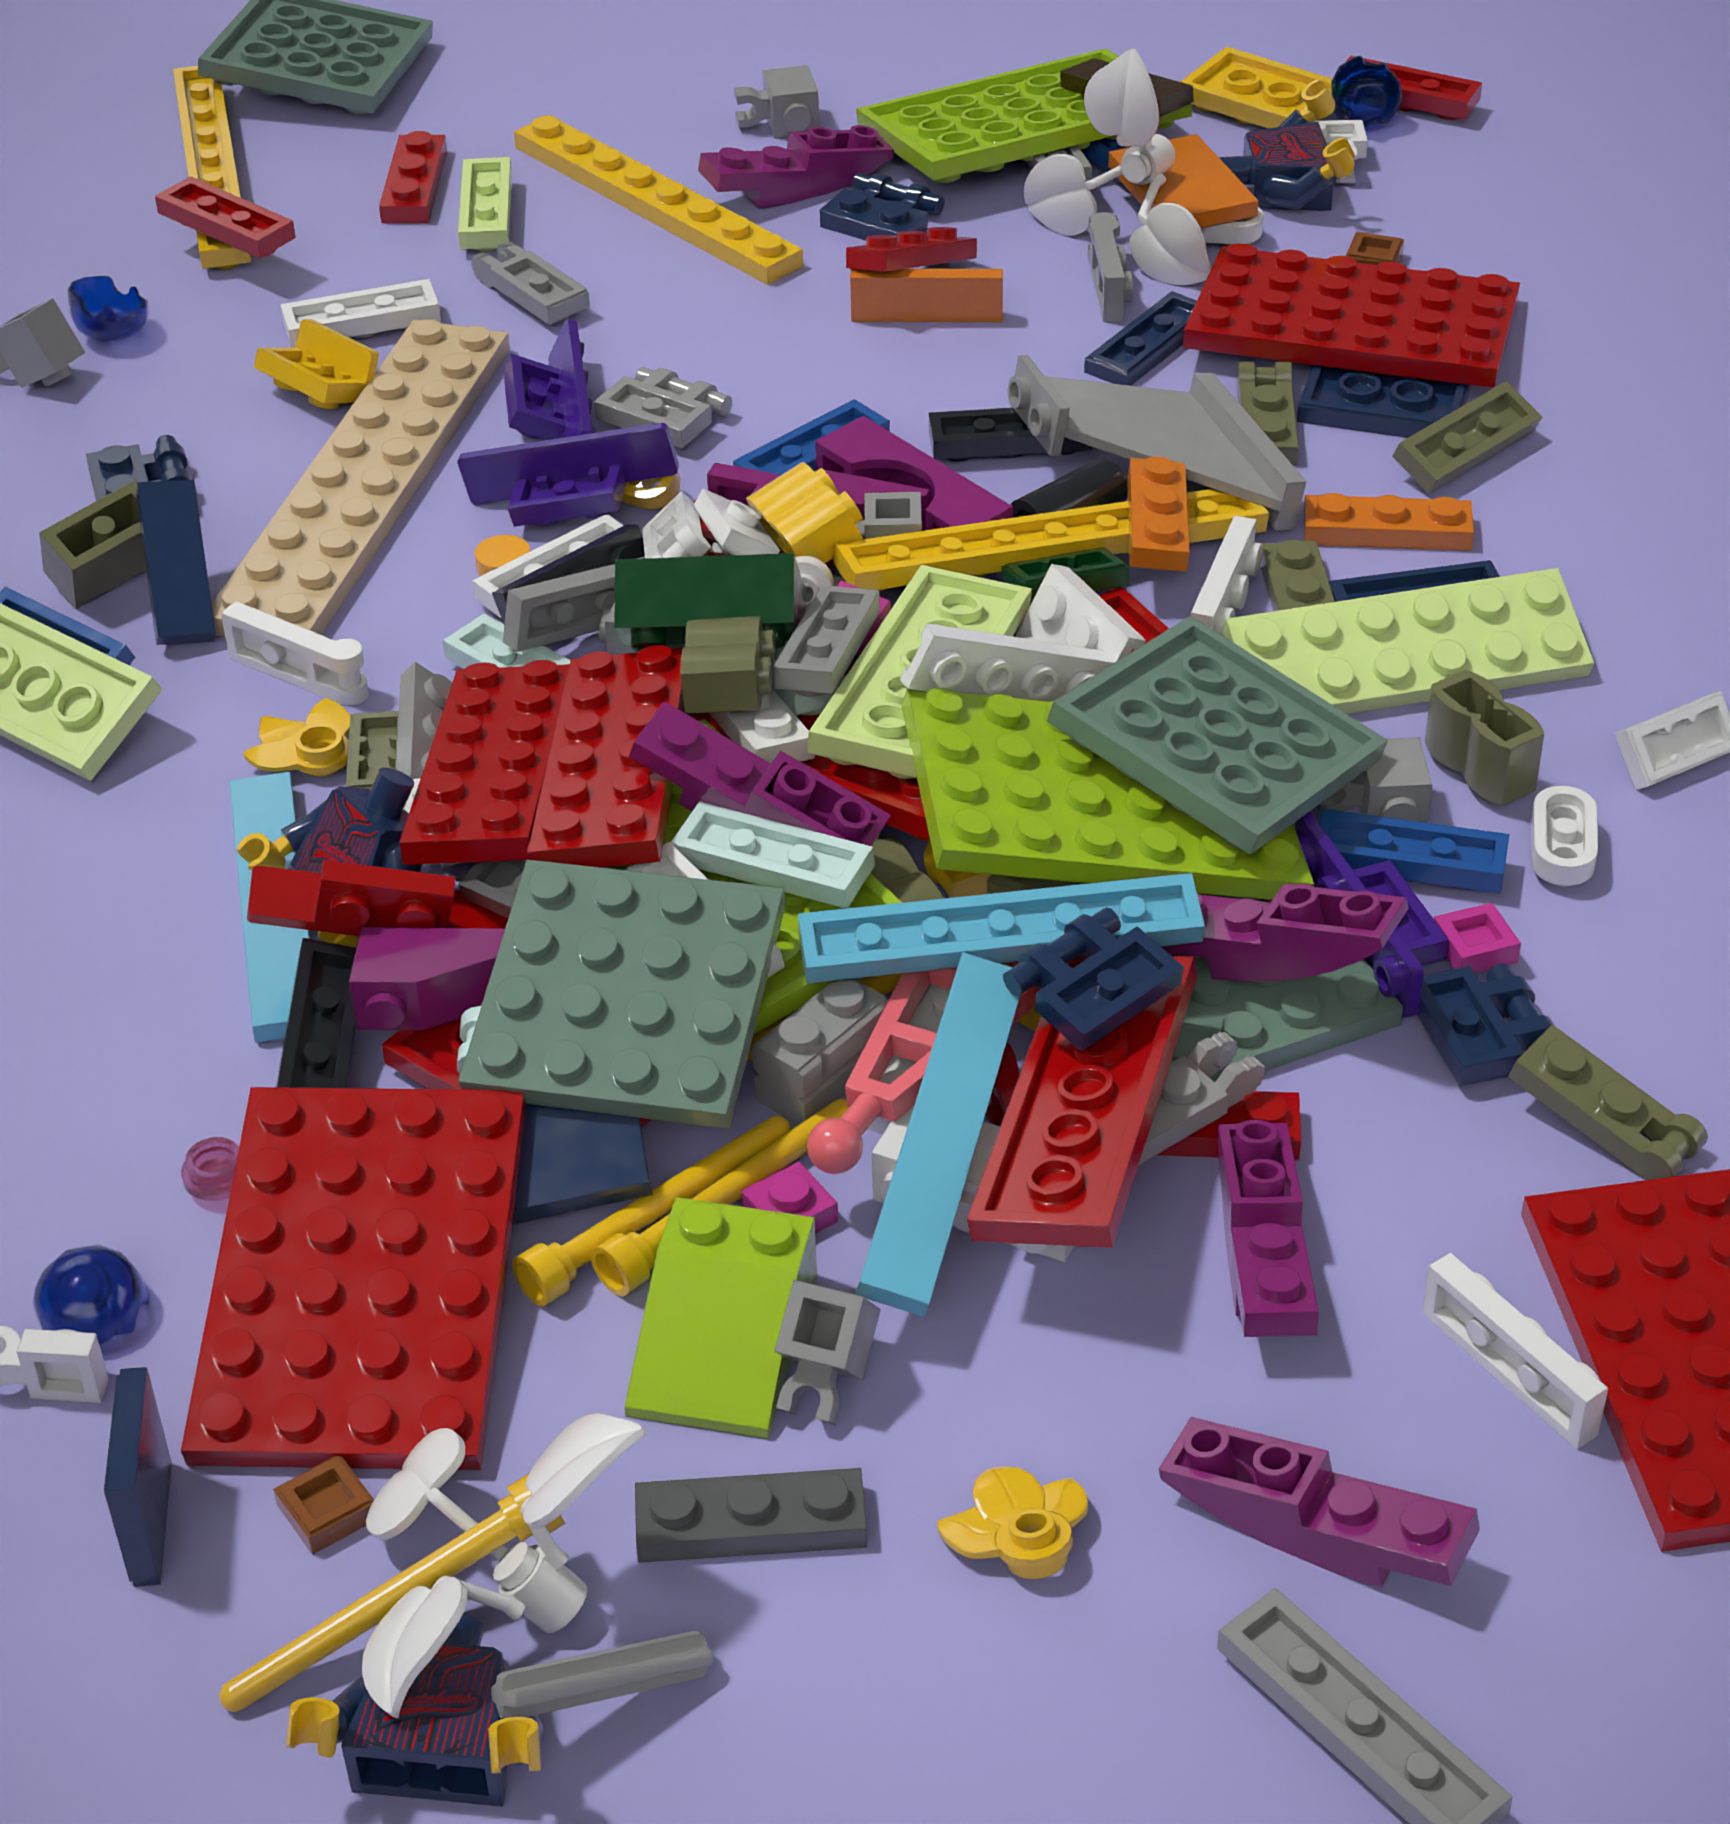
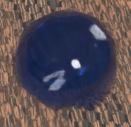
M1362 56L1353 57L1338 67L1331 81L1330 92L1335 100L1334 113L1337 119L1362 120L1365 132L1378 131L1394 121L1402 104L1401 82L1384 62L1372 63L1365 61Z
M110 276L83 277L71 282L67 289L68 306L72 322L79 332L92 339L103 342H118L127 339L141 331L149 314L148 301L139 295V291L135 286L130 287L127 294L119 292Z
M100 1244L68 1249L48 1264L37 1282L33 1298L34 1312L43 1330L58 1331L67 1329L83 1333H96L99 1345L108 1342L113 1336L132 1333L135 1330L136 1318L141 1304L150 1303V1295L145 1282L131 1261L123 1253Z

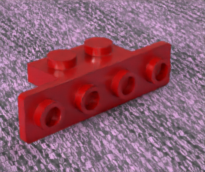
M323 860L321 873L260 865L252 868L247 920L250 923L360 936L361 927L505 929L508 918L466 900L462 891L454 890V876Z

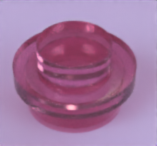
M210 1137L194 1144L188 1150L185 1162L181 1168V1178L185 1190L193 1197L205 1201L229 1198L239 1146L234 1141L224 1137Z

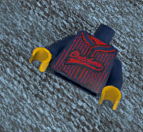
M1314 80L1305 86L1301 95L1307 106L1301 111L1295 109L1276 128L1249 131L1245 134L1243 156L1219 157L1258 199V207L1260 209L1329 211L1332 209L1334 175L1337 178H1343L1351 174L1354 169V151L1346 138H1339L1327 145L1319 122H1310L1314 117L1317 119L1326 118L1333 113L1335 108V100L1322 80Z
M387 767L380 768L371 789L339 786L332 790L327 800L313 811L281 829L282 837L272 842L264 834L253 833L246 836L239 843L237 852L249 863L248 868L251 871L256 865L284 868L286 863L285 856L293 852L294 857L290 865L295 870L321 873L323 860L421 872L423 864L403 865L399 843L409 815L404 808L414 787V781L401 771ZM318 931L319 938L324 942L357 948L359 936Z
M463 1614L444 1644L410 1686L401 1706L399 1718L392 1717L377 1705L369 1695L364 1684L363 1675L361 1674L332 1701L310 1697L293 1702L289 1707L286 1747L294 1749L302 1743H317L318 1755L331 1758L336 1752V1744L342 1742L341 1748L351 1792L503 1807L506 1794L507 1765L526 1763L529 1764L530 1772L541 1770L540 1744L543 1739L544 1727L538 1715L504 1719L499 1716L497 1706L492 1701L491 1687L496 1684L497 1675L505 1671L503 1653L494 1647L480 1646L484 1632L482 1623L468 1614Z

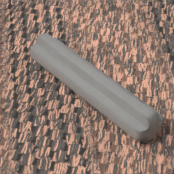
M698 1631L685 1632L503 1671L497 1675L496 1684L491 1687V1697L502 1719L535 1716L703 1678L707 1674L708 1666L713 1663V1652L707 1647L704 1634Z

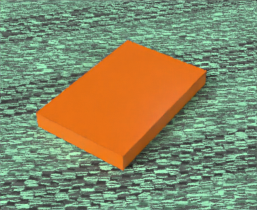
M1198 134L1169 139L1175 150V162L1168 171L1163 173L1166 182L1159 187L1151 209L1161 203L1179 204L1193 215L1200 228L1254 218L1258 215V199ZM1129 148L1109 151L1108 167L1111 170L1121 165L1122 157ZM1124 175L1118 176L1119 180L1142 205L1151 183L1139 185L1128 181Z

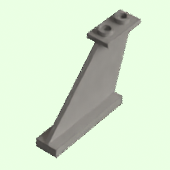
M1018 355L1015 376L1011 377L1008 383V400L1011 407L1015 409L1030 429L1032 435L1037 438L1050 457L1061 455L1064 437L1129 460L1130 458L1146 459L1153 456L1166 457L1173 462L1185 463L1187 480L1264 506L1269 512L1268 523L1275 531L1295 529L1307 481L1213 372L1194 373L1190 392L1048 377L1044 376L1029 355Z

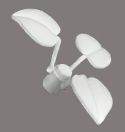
M1132 48L1097 71L1089 80L1084 93L1086 113L1095 129L1104 135H1117V143L1120 146H1132L1125 151L1121 165L1094 179L1086 181L1084 168L1076 157L1067 154L1051 155L1036 164L1027 176L1024 185L1025 203L1028 205L1029 211L1047 228L1061 235L1072 236L1088 229L1089 217L1097 212L1096 200L1089 190L1097 188L1120 175H1124L1128 181L1139 185L1150 182V187L1138 213V219L1143 226L1136 229L1129 240L1132 255L1138 266L1148 276L1157 281L1171 285L1199 283L1207 279L1212 266L1208 259L1205 239L1198 222L1186 208L1179 204L1161 203L1151 209L1159 187L1166 182L1163 173L1168 171L1175 162V150L1172 143L1166 137L1155 134L1159 124L1157 98L1149 73L1137 50Z
M594 1413L575 1420L552 1441L536 1461L527 1477L526 1487L531 1495L521 1506L523 1519L528 1524L539 1545L529 1546L525 1542H519L509 1549L502 1545L490 1553L498 1560L493 1578L499 1583V1593L449 1576L439 1578L431 1590L425 1586H417L407 1592L380 1621L372 1633L363 1654L362 1675L364 1684L369 1695L378 1706L392 1717L399 1718L401 1706L410 1686L449 1637L463 1615L468 1599L502 1610L514 1621L518 1620L523 1614L547 1634L559 1631L575 1617L585 1601L587 1585L564 1565L569 1555L555 1544L546 1525L563 1513L628 1448L643 1436L648 1435L646 1430L633 1421ZM448 1428L437 1429L426 1435L414 1447L406 1458L402 1470L395 1473L386 1482L368 1511L366 1527L372 1535L379 1540H388L397 1536L415 1521L428 1501L464 1532L478 1524L438 1490L457 1471L465 1458V1444L457 1433Z

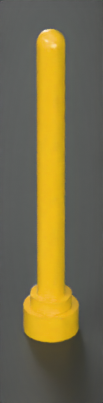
M834 1100L692 1199L732 1205L742 1198L741 1190L781 1171L807 1153V1141L812 1129L823 1120L841 1118L848 1109L847 1100ZM670 1214L641 1234L630 1232L627 1235L616 1233L592 1250L591 1262L594 1271L604 1286L613 1294L624 1297L649 1279L650 1270L654 1268L657 1249Z
M772 1116L652 1189L653 1195L636 1199L565 1244L560 1245L553 1242L547 1246L543 1243H538L516 1256L512 1261V1269L521 1290L535 1305L544 1307L568 1292L570 1282L576 1278V1269L591 1261V1252L595 1247L616 1233L624 1235L630 1232L636 1233L667 1214L672 1209L675 1197L691 1199L788 1133L790 1131L789 1122L782 1116Z
M529 1473L507 1486L510 1494L497 1502L501 1508L499 1511L226 1682L219 1693L221 1705L231 1712L245 1709L379 1624L389 1610L411 1589L417 1586H425L431 1590L436 1581L442 1576H455L516 1536H518L521 1542L533 1536L521 1513L523 1502L531 1495L526 1487ZM559 1515L555 1520L547 1524L546 1527L549 1533H552L566 1523L562 1516Z

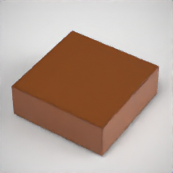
M1356 232L1346 256L1355 259L1357 263L1378 265L1382 262L1400 263L1403 256L1404 239Z
M338 1455L273 1489L278 1508L312 1555L365 1527L368 1511L374 1501L343 1457Z

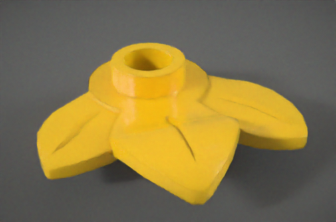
M324 698L311 709L306 722L262 716L259 725L261 744L244 751L243 756L252 766L260 770L280 772L297 769L317 777L329 776L347 764L349 745L347 736L350 729V714L339 703L329 698Z
M993 1467L981 1473L975 1480L973 1498L976 1506L938 1520L937 1528L942 1540L954 1551L967 1558L986 1559L1000 1557L1016 1576L1025 1579L1046 1578L1054 1575L1065 1566L1068 1553L1073 1545L1072 1528L1087 1515L1088 1497L1084 1488L1073 1478L1059 1479L1041 1486L1031 1473L1019 1467Z

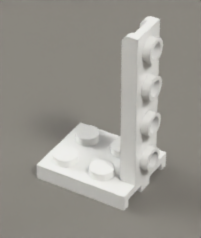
M1051 564L1015 637L926 624L921 634L923 640L911 665L905 667L900 680L908 689L928 692L933 688H946L954 692L990 696L1005 694L1013 698L1052 702L1131 653L1132 649L1140 648L1145 644L1146 640L1069 567Z

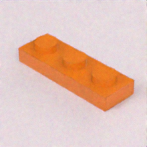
M1153 456L1146 459L1130 458L1127 476L1129 566L1187 572L1190 549L1185 463L1173 462L1161 456Z
M1339 493L1305 495L1304 541L1316 540L1317 545L1472 551L1474 526L1471 500H1456L1451 497H1437L1435 499L1400 498L1395 495L1360 497L1345 496Z

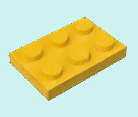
M1227 46L1180 81L1193 85L1194 102L1191 104L1195 105L1197 109L1206 112L1215 111L1234 117L1236 121L1242 124H1256L1268 129L1278 127L1295 109L1301 111L1307 106L1301 94L1305 86L1310 82L1318 79L1322 80L1335 100V107L1345 100L1346 88L1345 82ZM1314 117L1310 122L1319 121L1320 119Z

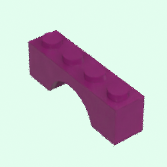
M865 416L815 441L816 471L822 468L834 472L929 489L930 505L926 508V530L1013 518L1012 505Z

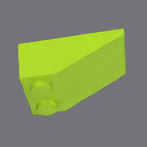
M675 1197L657 1249L624 1406L626 1417L769 1438L777 1411L776 1405L780 1390L785 1384L791 1361L774 1351L793 1280L815 1284L817 1277L815 1217Z

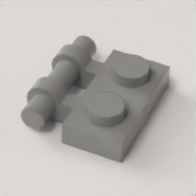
M641 367L638 369L635 379L624 376L594 401L595 417L621 429L665 423L668 426L673 446L683 449L712 424L711 412L726 416L730 412L732 398L729 395L718 392L715 385L707 382L697 381L693 384L679 379L676 372L665 368H658L654 371Z

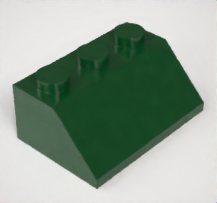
M794 553L615 559L614 628L623 646H631V649L636 652L655 645L685 644L688 620L762 616L763 630H774L777 649L785 646L786 641H789L805 614L806 589Z

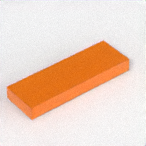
M851 269V322H1002L1003 269H901L887 272Z

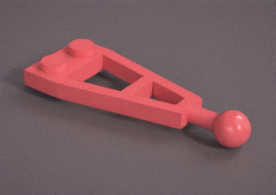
M1019 961L1005 962L999 964L1013 968L1014 966L1019 964ZM957 968L902 973L845 1085L848 1109L841 1118H829L821 1121L809 1134L807 1152L810 1160L818 1169L829 1174H841L849 1171L861 1158L863 1151L861 1136L877 1117L896 1122L914 1107L937 1033L911 1026L909 1023L928 985L932 984L950 990ZM1033 986L1020 995L1012 1025L1030 1011L1036 1002V994L1041 989ZM893 1055L916 1062L891 1084L880 1082Z

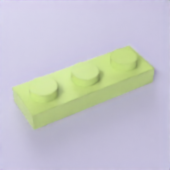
M510 157L463 159L458 224L460 250L474 249L479 252H490L496 250L498 245L509 241L512 188Z

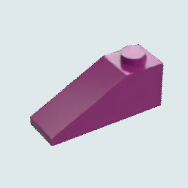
M361 927L349 980L357 1030H426L461 1019L462 1014L471 1007L482 1006L505 929Z

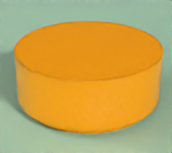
M497 535L483 540L475 549L478 575L482 576L530 552L529 544L524 539L514 535Z

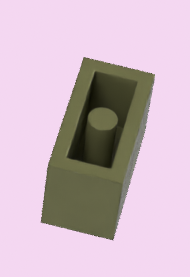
M135 481L124 485L39 532L43 572L75 609L146 570L136 498L137 483Z

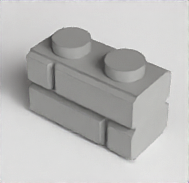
M854 978L834 980L752 1046L753 1068L757 1071L754 1074L755 1097L761 1104L797 1126L834 1100L839 1099L845 1094V1085L888 1002L886 996Z

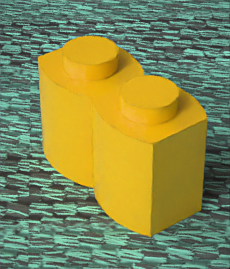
M801 462L746 497L750 508L761 515L760 524L779 550L784 553H794L795 557L810 556L821 560L825 564L834 558L835 543L863 539L856 525L863 520L858 507L847 492L838 493L833 481L822 468L814 472L806 463Z

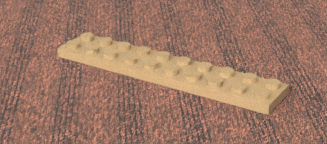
M413 319L376 371L374 380L366 385L211 603L215 636L225 637L221 612L235 601L317 634H323L509 353L508 332L488 330L483 326L464 327L443 324L434 319Z

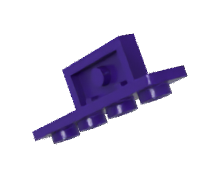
M568 318L565 320L549 354V365L511 353L503 369L509 428L516 429L528 438L551 440L596 433V429L591 427L592 399L587 398L588 371L583 369L584 343L579 339L577 321Z
M665 423L461 453L457 461L470 502L478 505L510 500L507 509L513 527L530 524L543 527L552 525L559 520L584 516L589 519H597L605 514L609 515L611 512H618L627 482L676 475L679 468L670 432Z
M1308 812L1295 822V830L1312 876L1314 887L1354 892L1371 891L1381 895L1407 898L1408 910L1384 947L1365 958V960L1373 969L1374 978L1378 982L1381 994L1386 998L1395 996L1403 1006L1402 1015L1405 1018L1417 1015L1419 1013L1424 976L1422 965L1446 959L1449 939L1390 860L1352 870L1313 814Z

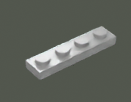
M1277 1588L1272 1589L1219 1629L1217 1649L1409 1824H1499L1509 1815L1513 1798L1510 1793Z

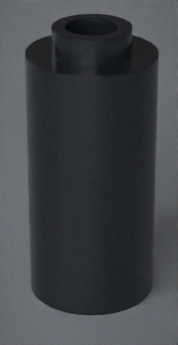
M1098 458L1014 500L1011 503L1013 506V518L1125 502L1128 498V480L1119 466L1114 465L1105 458Z

